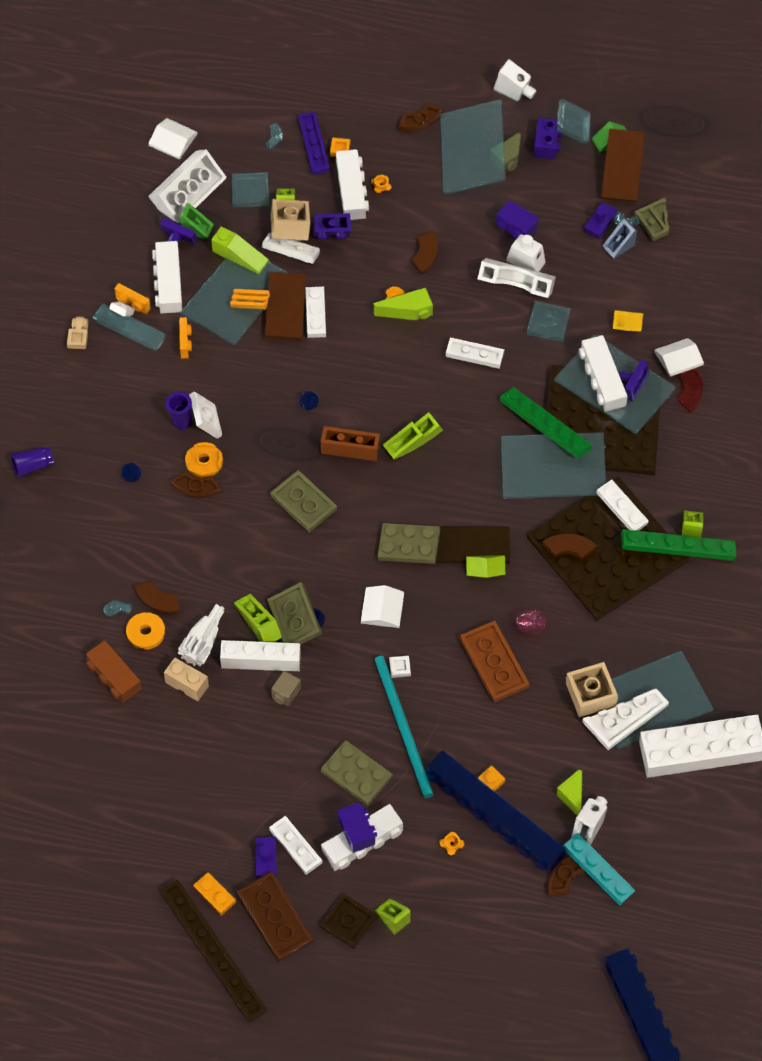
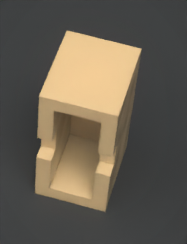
M174 658L164 671L165 683L177 690L180 689L196 701H199L209 687L208 676L177 658Z

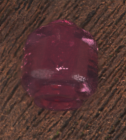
M524 609L516 617V626L519 627L520 632L523 634L537 635L545 629L546 617L538 609Z

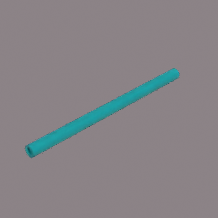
M378 656L374 660L424 798H429L433 796L430 783L384 656Z

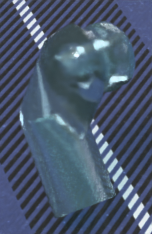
M273 123L270 126L271 138L266 142V146L269 149H272L283 138L282 129L277 123Z
M617 212L614 222L619 225L623 219H626L625 214ZM637 216L626 219L632 226L639 224Z
M114 600L104 606L103 612L107 616H112L120 611L130 614L133 605Z

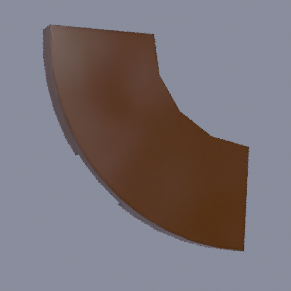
M426 104L422 110L416 113H404L399 124V130L413 132L426 129L437 122L443 113V108Z
M433 230L417 238L420 249L417 255L412 258V264L421 275L426 273L436 261L438 241Z
M185 471L170 480V484L177 491L190 497L209 498L222 493V488L213 476L196 478Z
M576 534L555 535L547 538L542 543L554 557L562 554H572L583 560L597 549L595 543Z
M153 581L134 585L136 594L144 605L163 614L181 613L176 593L168 594L161 592Z
M570 856L563 859L552 872L548 884V897L568 895L572 880L578 875L586 873Z

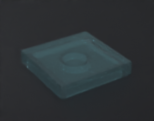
M564 99L560 100L557 131L583 144L588 143L590 112Z
M268 172L232 174L233 207L269 206Z
M535 301L527 335L563 342L571 308Z

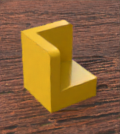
M615 310L613 329L641 332L643 313Z

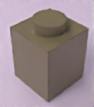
M283 671L271 689L273 700L278 704H285L289 707L301 689V680Z

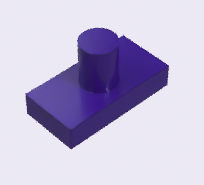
M601 202L585 225L584 232L600 239L616 216L617 209Z
M165 218L160 222L162 230L171 234L167 242L177 241L179 243L180 239L195 245L198 238L194 231Z
M640 360L633 374L626 371H621L619 374L621 381L627 384L624 389L629 401H634L649 375L648 363Z
M276 837L255 838L256 878L259 879L273 871L277 878Z

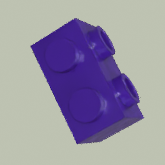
M538 118L534 157L555 159L556 152H560V142H557V139L561 138L562 127H559V120Z
M510 200L496 215V225L501 230H506L516 239L520 234L532 236L538 229L539 218Z
M350 213L314 214L312 219L313 238L318 237L319 240H326L329 237L346 239L351 233Z
M360 802L337 810V819L352 853L375 845V837L378 835L374 825L370 826L368 822L370 817L366 807L362 808Z

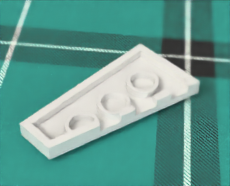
M653 689L634 697L631 701L622 702L614 708L598 712L597 715L583 718L582 722L602 745L609 750L668 707L669 702L657 689Z

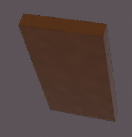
M609 128L601 199L637 203L645 132Z
M270 272L268 288L270 297L267 304L265 338L302 341L306 274Z
M273 871L237 891L238 896L278 962L314 941Z

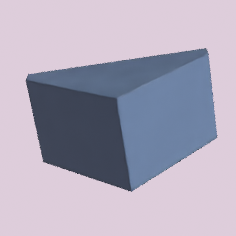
M623 219L602 247L613 258H617L635 246L637 230L626 219Z

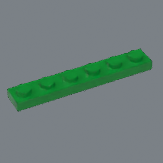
M513 387L500 396L501 403L577 459L592 450L591 443Z
M623 529L621 533L622 549L729 561H735L736 559L735 541L626 529Z

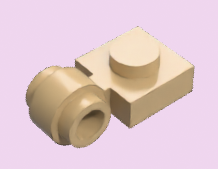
M78 316L72 319V329H69L67 340L68 348L86 349L88 319Z

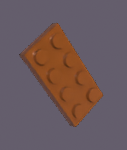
M496 621L460 635V640L494 703L530 687Z

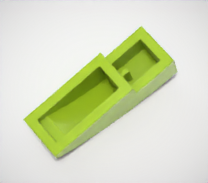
M428 412L415 424L413 422L408 424L383 444V446L395 460L424 445L441 433L443 429Z

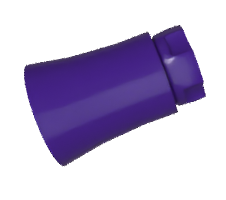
M184 392L172 393L166 399V408L170 413L174 426L179 428V430H186L192 423V400Z
M49 446L11 453L12 465L18 478L54 464Z

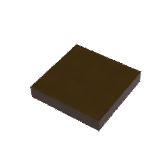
M343 893L320 925V928L355 949L376 920L377 914Z

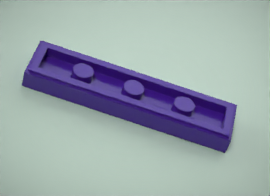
M316 112L299 114L298 120L312 175L330 172Z

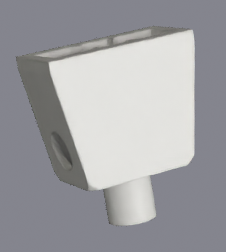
M508 59L499 71L494 90L516 101L522 95L532 99L536 93V89L529 86L531 76Z
M520 234L511 246L506 261L515 266L539 272L545 264L543 246L534 241L532 236Z
M598 796L595 800L592 798L588 799L576 818L572 837L578 833L591 845L606 815L607 800Z

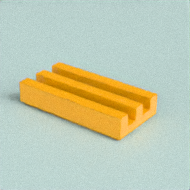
M234 289V295H232V301H230L231 308H267L270 297L269 291Z

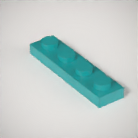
M578 833L563 846L566 853L619 906L634 894L635 890Z

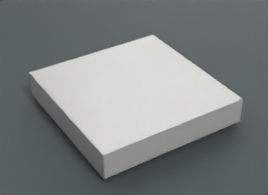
M196 392L189 394L192 400L196 425L217 439L221 437L222 430L215 404Z

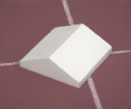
M166 118L157 125L149 141V146L180 159L196 137L197 132Z
M688 338L654 350V353L670 377L704 365L696 344Z
M386 585L366 587L361 624L399 628L404 592Z

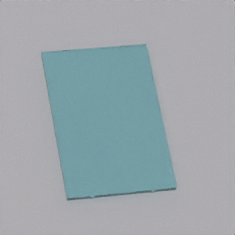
M501 99L441 114L444 195L506 180Z
M225 259L184 307L181 315L235 345L264 309L231 308L230 301H232L234 289L268 291L270 272H288L268 262L261 273L257 274L233 261Z
M606 342L618 374L621 371L633 374L639 362ZM579 352L555 378L556 382L635 434L641 430L676 389V386L649 370V375L633 402L627 400L625 407L605 412L603 406L598 403V393L592 388V378L590 374L587 375L585 360L581 359Z
M577 433L592 444V450L579 459L546 435L501 436L503 499L597 496V489L606 484L607 481L605 476L604 434Z
M682 651L611 679L618 695L617 704L631 701L634 697L653 689H657L669 702L668 707L615 745L617 750L639 742L640 733L643 731L675 727L714 710Z

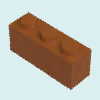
M323 427L321 454L377 461L380 434Z
M105 640L86 653L88 668L92 672H97L100 682L104 686L107 684L110 687V692L115 699L119 698L124 703L142 690L141 681Z

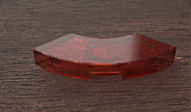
M697 368L685 371L679 377L683 383L684 391L678 398V402L689 413H692L697 408L703 393V380Z

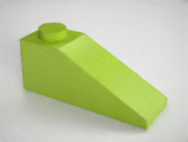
M220 227L212 238V251L257 274H260L269 262V259L239 235L226 228Z
M426 288L373 303L375 316L418 320L426 319L433 315V304Z
M251 594L234 602L235 607L260 642H275L282 638L276 619Z

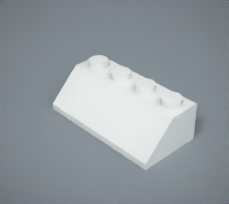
M198 150L149 195V198L159 211L179 224L180 216L186 203L196 208L227 177L207 150Z

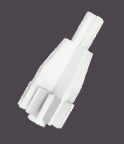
M216 604L209 616L207 617L206 615L191 628L187 638H184L178 648V654L182 655L181 659H185L187 664L192 663L193 666L196 664L201 666L205 663L219 629L217 626L224 613L223 606Z

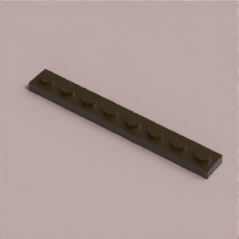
M177 879L161 889V894L248 1022L250 1023L266 1013V1007L179 880Z

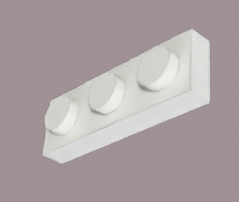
M270 232L262 245V248L272 252L281 253L312 264L320 253V248L292 239L279 240L272 238V233Z
M306 287L308 338L326 337L324 287Z
M450 338L446 350V357L499 369L504 355V349Z
M612 479L597 489L596 493L629 530L639 531L648 524L647 518Z
M286 816L269 827L270 832L306 875L322 864L321 858Z

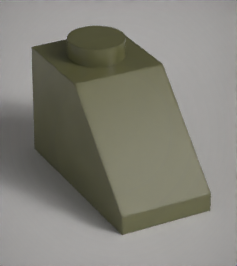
M519 133L493 148L490 152V161L503 175L508 171H513L518 164L521 140Z

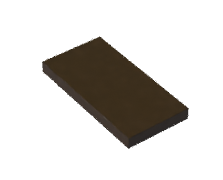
M439 526L440 536L436 563H466V556L505 555V564H510V527Z

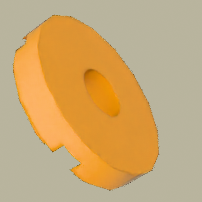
M197 443L186 453V468L196 477L207 478L213 476L222 467V452L212 443ZM201 457L209 458L205 463L199 461Z
M143 612L129 620L126 626V635L129 642L135 648L150 650L162 643L165 635V626L162 619L157 615ZM143 628L151 630L147 635L140 633Z

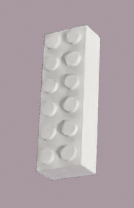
M758 715L643 731L640 733L639 745L647 778L762 761V729Z

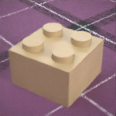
M273 199L271 208L272 238L279 240H308L310 229L309 201Z
M604 662L567 673L566 685L579 717L617 705L618 695Z

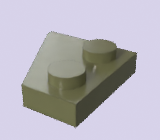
M665 197L635 211L634 216L653 242L669 234Z

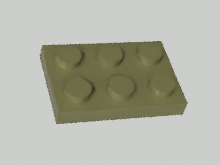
M299 470L270 492V496L309 533L337 510V505Z
M383 523L378 560L435 564L440 527Z
M302 582L267 599L279 627L283 643H300L301 645L322 634L306 588Z
M346 740L321 768V772L367 806L393 777L391 772Z

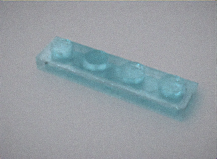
M102 304L93 316V321L154 351L158 350L166 338L165 333L130 316L124 317L110 310V307Z

